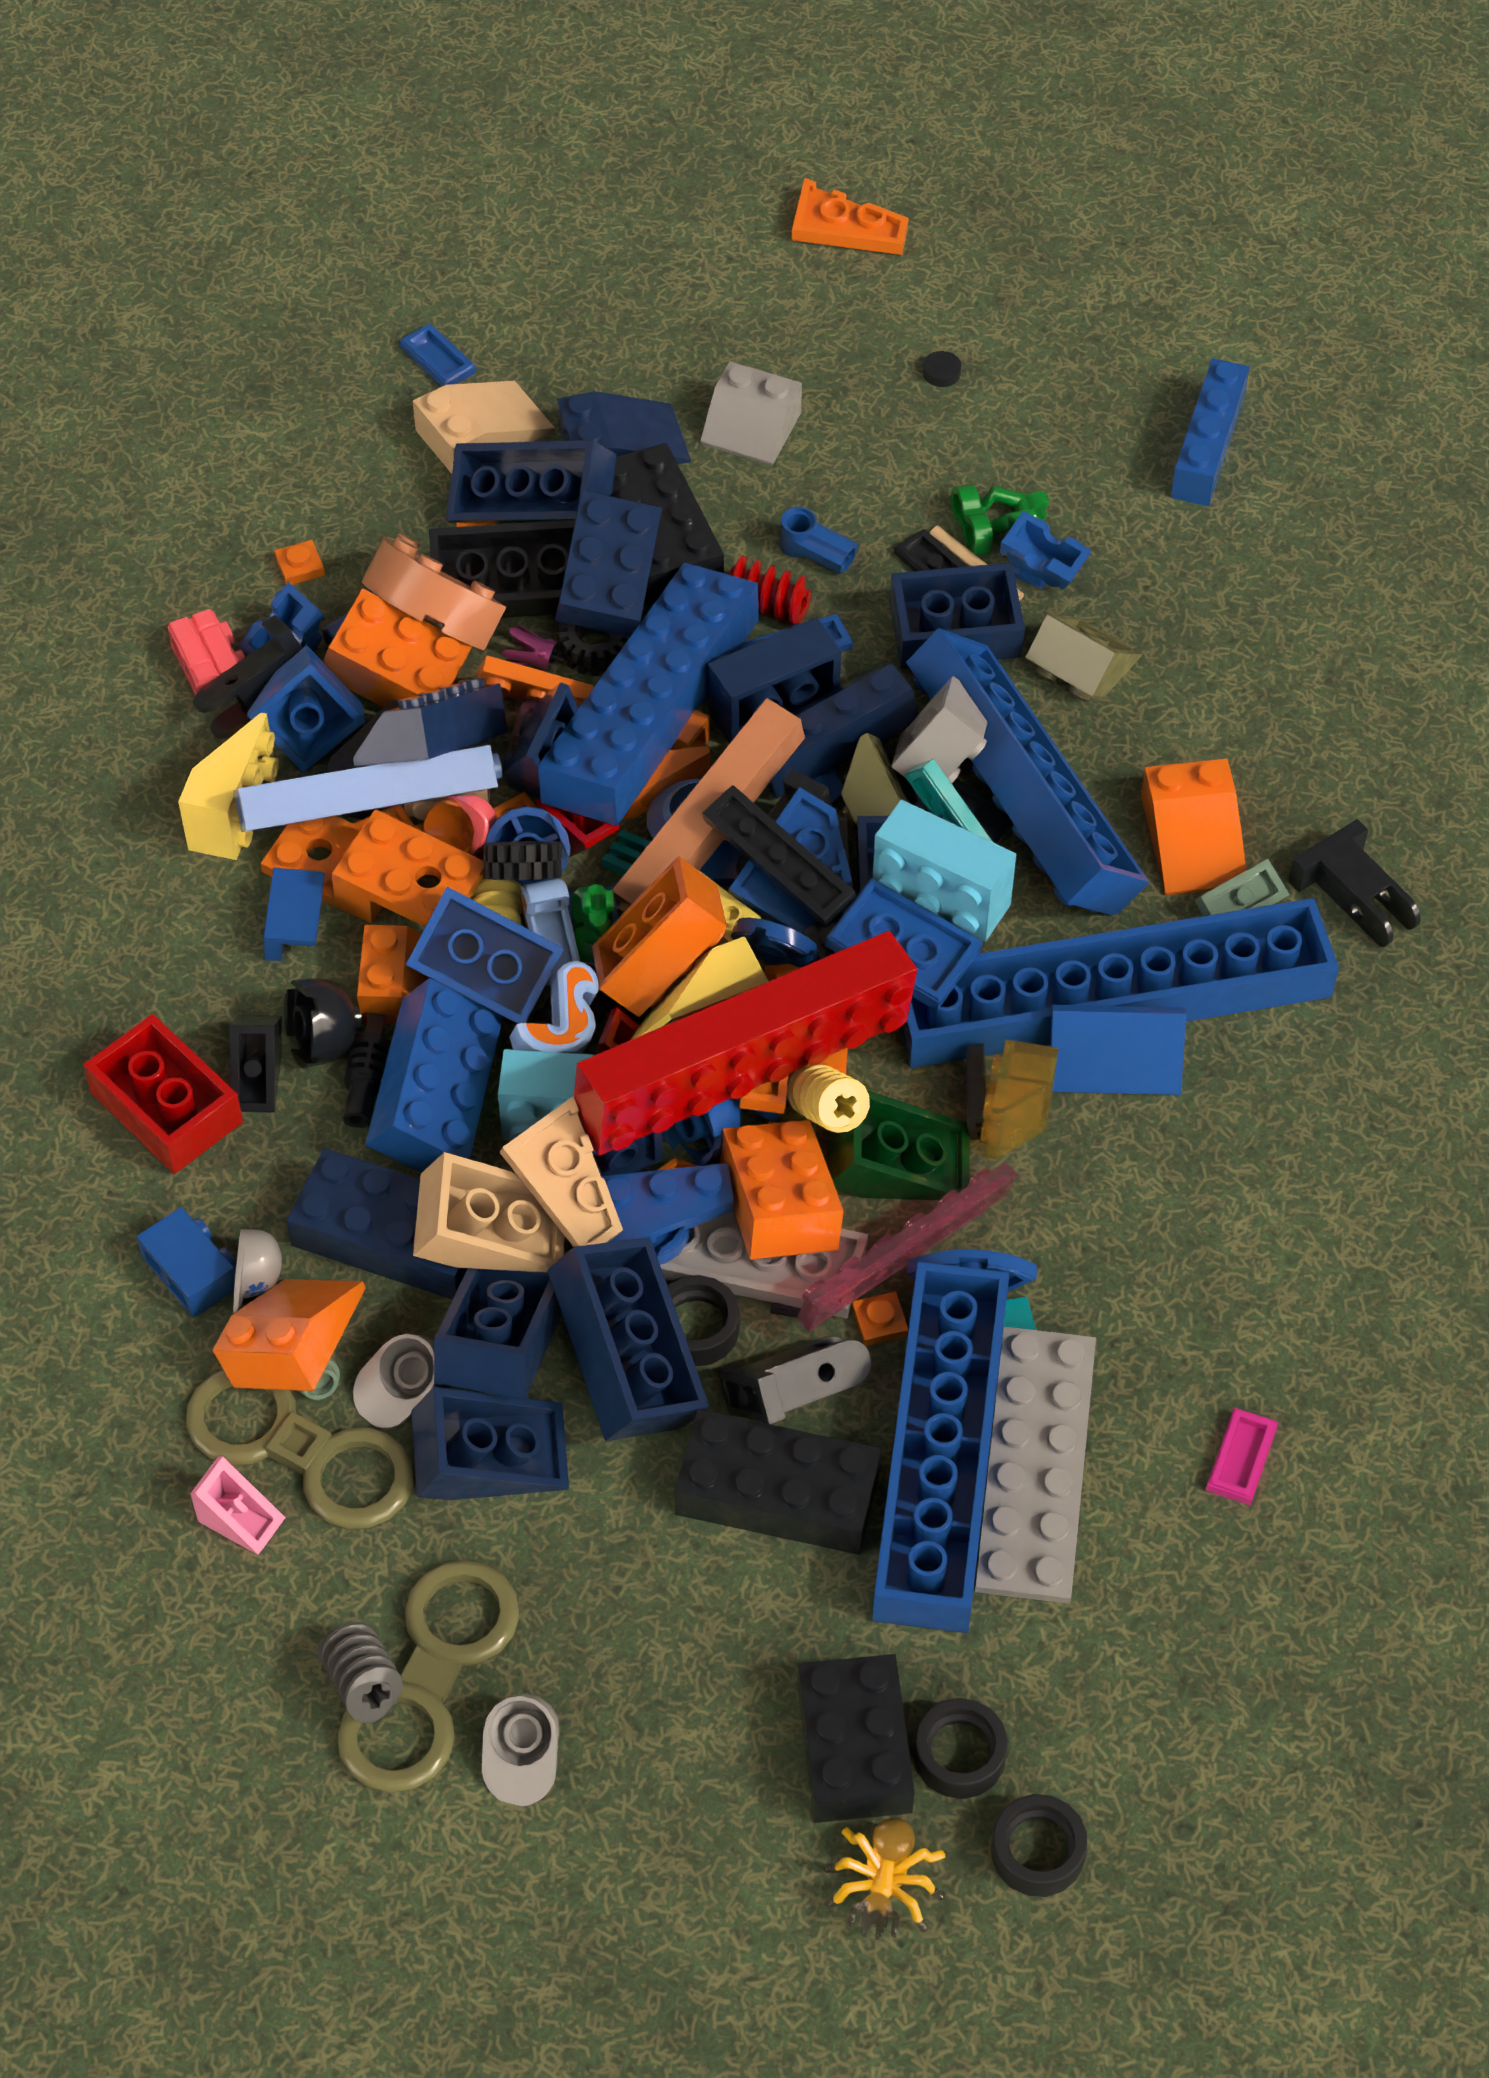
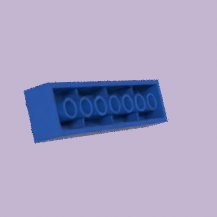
M688 563L682 564L539 763L538 774L541 803L618 826L677 740L694 710L699 708L708 695V663L715 661L722 655L738 651L759 621L758 583Z
M938 628L906 662L915 675L913 679L915 685L932 700L948 680L954 676L961 682L988 723L984 735L987 742L981 752L971 760L974 763L972 770L980 780L988 784L994 793L992 796L993 802L1000 810L1008 814L1014 823L1012 826L1014 833L1021 841L1028 844L1034 853L1033 861L1035 865L1047 874L1054 883L1055 887L1053 890L1055 895L1068 906H1079L1093 913L1101 912L1108 915L1120 913L1150 883L989 647L983 643Z
M926 1262L917 1263L875 1585L872 1621L968 1633L1009 1272Z

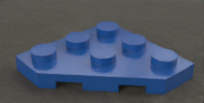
M799 787L776 820V823L853 889L836 809ZM750 861L747 862L729 888V894L772 922L794 929L801 934L804 929L818 922ZM851 904L842 912L843 915L851 906Z

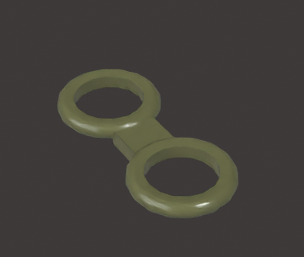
M221 1370L211 1374L195 1389L187 1405L186 1429L194 1446L210 1460L215 1461L217 1457L223 1456L232 1466L252 1465L269 1457L303 1475V1493L312 1511L328 1524L347 1530L369 1529L390 1520L405 1506L414 1486V1466L405 1447L389 1433L363 1427L346 1428L331 1435V1432L296 1414V1401L291 1390L264 1389L274 1398L277 1405V1417L272 1428L262 1438L251 1443L232 1445L218 1440L208 1431L205 1424V1412L211 1400L221 1391L233 1386L225 1371ZM368 1447L380 1451L391 1461L395 1470V1480L390 1491L379 1502L365 1508H348L338 1505L326 1496L322 1488V1474L327 1463L337 1453L349 1448Z
M471 1560L443 1563L425 1573L410 1591L404 1612L407 1633L416 1648L401 1674L403 1688L400 1697L394 1704L401 1703L415 1706L425 1713L433 1724L435 1736L431 1749L424 1758L406 1769L392 1771L376 1767L364 1758L358 1746V1736L363 1723L353 1719L347 1710L344 1712L337 1734L340 1758L351 1776L368 1788L389 1793L415 1790L434 1779L449 1761L455 1734L453 1719L444 1705V1701L462 1667L481 1664L504 1649L514 1636L520 1616L516 1592L505 1575L488 1564ZM467 1581L480 1584L492 1592L500 1607L497 1624L490 1633L475 1643L465 1645L445 1643L434 1636L427 1627L424 1618L427 1604L433 1595L450 1583Z

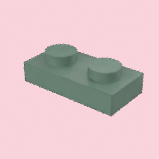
M1266 859L1203 894L1195 900V903L1202 915L1208 916L1274 905L1290 894L1269 859Z

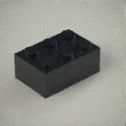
M896 1654L798 1663L797 1687L814 1823L912 1814L915 1791Z

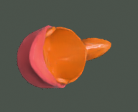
M475 795L447 796L443 801L435 803L427 812L424 823L413 827L474 856L484 850L483 844L486 843L487 833L497 819V816L492 806L483 798Z

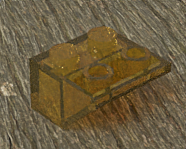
M1005 1040L1003 1056L994 1055L990 1074V1089L986 1094L982 1119H985V1123L982 1125L980 1143L988 1144L986 1159L997 1160L1046 1131L1059 1048Z

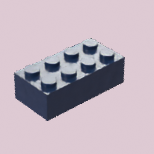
M326 1148L322 1150L286 1220L291 1246L452 1300L468 1269L452 1267L413 1256L420 1179Z
M650 1237L573 1247L547 1270L605 1442L685 1427L695 1419L697 1409L706 1411L710 1408Z

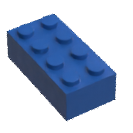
M431 978L403 997L365 1145L420 1173L428 1168L444 1152L470 1159L503 1016Z

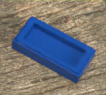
M430 323L399 340L400 348L441 386L458 384L477 373L476 365Z

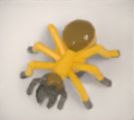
M892 1817L880 1821L873 1833L872 1844L874 1849H872L864 1834L860 1832L855 1834L848 1827L841 1829V1834L851 1844L859 1845L868 1858L867 1865L850 1857H844L837 1863H826L824 1871L826 1873H840L845 1869H852L865 1875L866 1880L843 1884L834 1896L824 1902L825 1908L830 1910L841 1904L850 1893L871 1890V1894L863 1902L853 1904L847 1926L853 1927L858 1911H862L860 1930L863 1937H867L869 1929L874 1925L876 1930L875 1940H879L887 1929L888 1919L891 1918L893 1920L891 1937L896 1938L900 1916L892 1909L891 1901L888 1899L890 1896H893L908 1907L911 1918L920 1931L926 1932L929 1926L922 1917L917 1901L902 1889L905 1885H919L930 1896L944 1900L946 1893L936 1888L927 1876L907 1875V1870L921 1860L933 1863L945 1859L947 1856L945 1850L930 1852L927 1848H921L910 1855L913 1852L915 1842L913 1828L900 1818Z

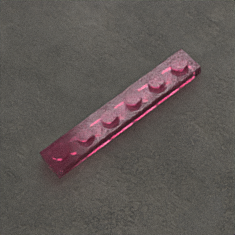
M1006 1162L992 1171L988 1168L981 1170L971 1179L967 1188L959 1193L956 1190H952L942 1197L937 1203L936 1209L927 1215L923 1212L917 1213L905 1224L903 1231L894 1237L887 1234L880 1238L872 1246L869 1254L860 1260L855 1256L846 1261L839 1268L835 1277L827 1282L820 1279L812 1284L802 1296L804 1303L797 1319L808 1331H811L905 1267L908 1260L921 1256L1007 1196L1017 1173Z

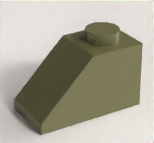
M869 733L859 738L841 793L846 803L842 810L852 829L857 828V816H889L901 799L910 803L894 769L891 767L892 764L880 739Z

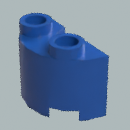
M1025 511L1021 513L1001 541L1000 549L1001 556L1007 555L1010 562H1012L1014 575L1017 579L1040 589H1043L1047 584L1052 587H1059L1060 590H1064L1092 552V550L1074 538L1067 537L1063 540L1055 538L1050 534V528L1045 521L1035 518Z
M288 582L273 597L271 601L273 610L270 617L276 615L290 628L302 649L307 645L314 652L323 637L318 632L320 621L325 620V616ZM260 620L253 623L247 630L246 636L239 643L238 646L248 655L271 640L262 626V623L265 621Z

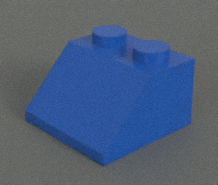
M307 645L275 671L247 712V716L251 720L260 713L267 714L270 732H274L275 735L274 744L302 773L366 721L359 699Z

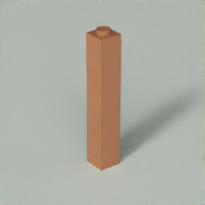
M768 698L765 699L612 889L618 906L616 911L620 916L678 856L695 869L700 870L724 840L718 832L704 821L702 812L732 785L754 803L805 739L800 718Z

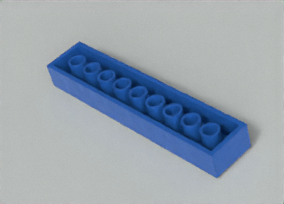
M1311 898L980 953L975 957L938 1011L912 997L907 1022L899 1030L911 1069L966 1059V1047H968V1044L984 1043L985 1056L1050 1045L1052 1005L1180 1007L1186 1009V1022L1330 998L1333 994L1339 966L1315 899Z

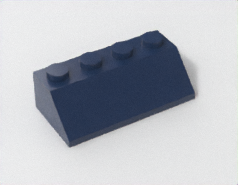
M594 440L456 443L446 521L457 523L575 520L582 491L605 496L612 494L617 454Z
M893 663L878 665L792 712L793 715L801 719L805 739L767 787L775 798L778 799L785 792L783 781L791 769L811 779H815L853 758L859 738L862 735L869 733L878 737L882 742L906 729L919 713L912 687Z
M483 678L461 680L459 684L439 687V690L419 693V696L399 699V707L384 711L353 757L354 766L428 760L508 733L500 683L484 685Z

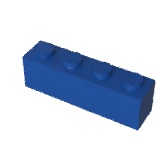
M1215 358L1211 359L1175 467L1171 498L1210 506L1245 398L1250 366Z

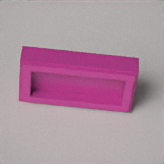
M1234 1407L1205 1491L1251 1506L1279 1422Z

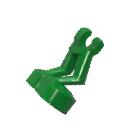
M973 484L953 487L950 504L958 525L962 529V534L969 550L975 555L989 553L993 543V536L1010 530L1023 511L1041 520L1047 518L1045 508L1049 507L1050 500L1043 491L1028 495L1026 492H1017L991 486L981 501L976 487ZM994 502L1014 507L1015 512L1004 514L991 522L986 515V512Z
M598 884L580 887L572 895V922L576 928L574 936L580 962L595 963L592 946L612 926L610 920L614 912L613 890H608Z

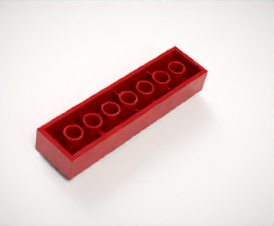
M889 930L578 1062L576 1065L574 1098L579 1109L577 1114L585 1135L588 1134L592 1147L598 1156L612 1150H623L635 1140L653 1132H664L674 1123L687 1117L703 1115L713 1106L731 1098H742L758 1086L770 1081H781L791 1072L804 1066L820 1064L829 1055L846 1048H856L868 1038L884 1031L893 1032L907 1022L918 968Z

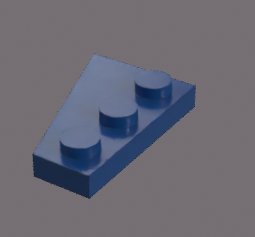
M728 1163L601 1176L606 1182L623 1231L610 1242L650 1237L652 1243H655L657 1236L677 1228L685 1231L734 1211V1198Z

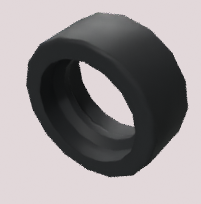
M702 1275L681 1277L667 1284L675 1308L685 1302L703 1301L713 1304L723 1314L724 1323L722 1329L717 1334L702 1340L686 1339L695 1367L711 1365L725 1358L735 1347L740 1332L738 1300L730 1288L715 1278Z
M955 1698L941 1701L926 1711L917 1725L913 1752L917 1773L929 1788L943 1796L958 1799L980 1796L995 1786L1004 1772L1008 1738L1004 1724L992 1709L976 1700ZM962 1723L972 1725L982 1731L990 1747L989 1758L984 1766L977 1771L968 1773L952 1772L940 1766L935 1761L931 1750L932 1740L938 1730L946 1725Z
M1031 1794L1015 1799L1001 1811L993 1828L991 1858L997 1874L1010 1888L1027 1896L1047 1897L1063 1892L1077 1880L1085 1863L1087 1831L1081 1816L1068 1803L1051 1795ZM1030 1819L1047 1820L1058 1825L1068 1840V1855L1064 1863L1050 1871H1032L1020 1865L1013 1858L1010 1851V1837L1014 1829L1022 1822Z

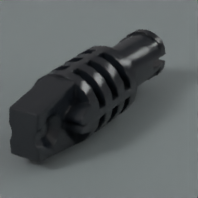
M369 1012L364 1035L355 1033L350 1047L344 1076V1084L348 1090L343 1117L344 1123L350 1127L365 1128L368 1126L374 1096L378 1094L392 1042L382 1038L385 1015Z

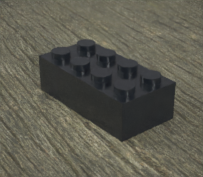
M667 442L616 457L612 494L610 497L662 508L645 594L648 604L653 605L683 563L724 573V553Z
M575 520L429 529L430 557L443 564L440 571L469 586H471L473 581H477L494 590L493 599L506 606L501 618L556 615Z
M697 1409L675 1488V1515L860 1555L880 1475L882 1448Z

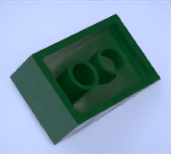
M867 1090L870 1107L866 1118L861 1124L848 1132L837 1133L828 1130L827 1167L836 1190L861 1198L970 1200V1136H968L967 1123ZM957 1133H958V1188H957Z

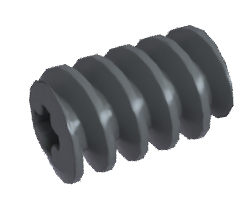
M350 1622L336 1630L330 1631L321 1639L317 1646L318 1657L352 1718L362 1723H375L384 1718L391 1710L395 1701L400 1697L403 1683L401 1675L390 1660L389 1654L384 1649L374 1629L363 1622Z

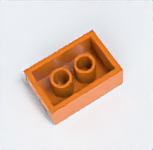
M362 588L331 642L323 663L349 690L385 707L391 700L419 696V693L439 690V687L453 685L463 668L472 646L441 632V629L424 620L420 621L384 599Z
M678 856L593 944L592 949L599 989L637 1017H640L649 1007L657 1006L664 998L667 988L678 977L686 976L693 968L696 958L707 947L715 946L725 933L727 924L717 884Z
M810 1120L723 1128V1143L719 1164L728 1163L734 1198L733 1212L750 1260L839 1250L843 1207Z

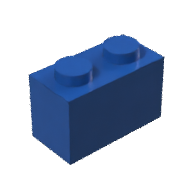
M182 1207L136 1236L142 1258L193 1318L234 1291L237 1264L234 1257L225 1247L218 1250L211 1241L213 1237L206 1224L199 1217L192 1219Z

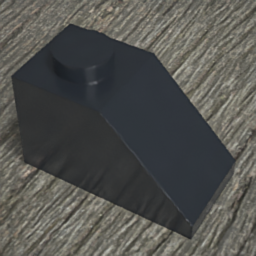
M237 1015L230 1024L231 1088L238 1094L241 1112H275L282 1056V1016Z

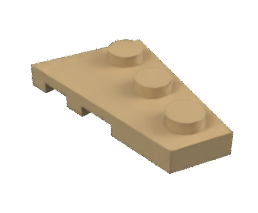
M574 1096L503 1146L500 1154L571 1245L577 1247L610 1242L623 1231L606 1182L604 1178H601L592 1154V1144L588 1134L585 1135L577 1114L579 1109Z

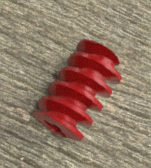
M741 555L736 564L730 568L728 575L758 583V609L760 608L761 614L770 617L774 613L776 620L780 622H785L789 618L792 626L801 623L809 609L812 596L811 590L806 589V576L800 575L795 584H791V571L785 570L781 578L777 579L776 566L771 565L766 573L762 574V561L756 560L752 567L747 569V556Z

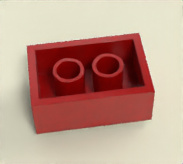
M153 1013L83 1064L90 1093L174 1175L243 1123L238 1094Z

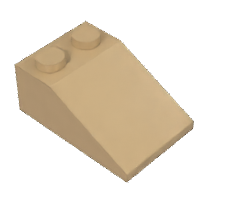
M515 381L444 385L413 400L415 429L451 474L456 443L533 442L555 431V427Z
M444 1152L421 1173L413 1256L457 1268L548 1273L547 1270L563 1257L564 1234L515 1172Z

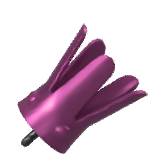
M518 623L517 627L519 629L513 627L509 629L511 636L520 640L515 643L528 651L504 650L502 652L503 657L522 661L512 663L536 666L538 670L549 672L552 667L549 663L555 660L565 662L564 658L557 656L559 642L551 638L543 639Z

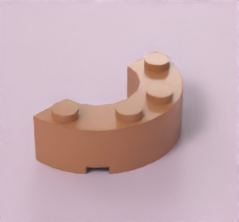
M398 533L396 539L384 536L365 573L362 583L373 593L420 621L425 619L441 627V632L484 651L506 609V606L493 599L495 591L477 581H473L471 586L440 571L443 564L418 550L420 543L402 533Z

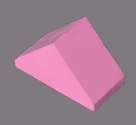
M223 1456L216 1458L190 1493L198 1522L259 1555L285 1519Z

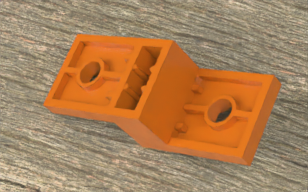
M377 809L373 811L363 828L338 816L287 824L261 862V871L271 877L273 875V868L323 872L325 881L322 902L369 923H372L382 908L385 907L424 927L429 922L446 887L470 898L484 878L483 860ZM317 847L326 848L331 852L326 859L314 860L308 856L309 852ZM424 875H433L439 878L440 883L432 888H423L418 885L417 880Z

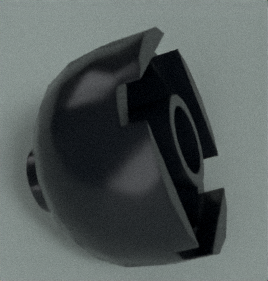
M320 978L292 980L290 983L295 988L287 989L284 1017L287 1036L295 1035L300 1048L291 1049L294 1059L298 1065L303 1067L334 1062L349 1050L355 1037V1030H359L361 1027V1012L358 1005L352 1004L349 995L339 984Z

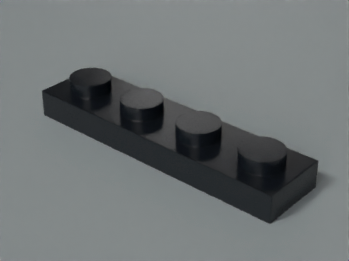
M734 785L729 787L702 812L703 819L708 825L825 928L856 899L855 891Z

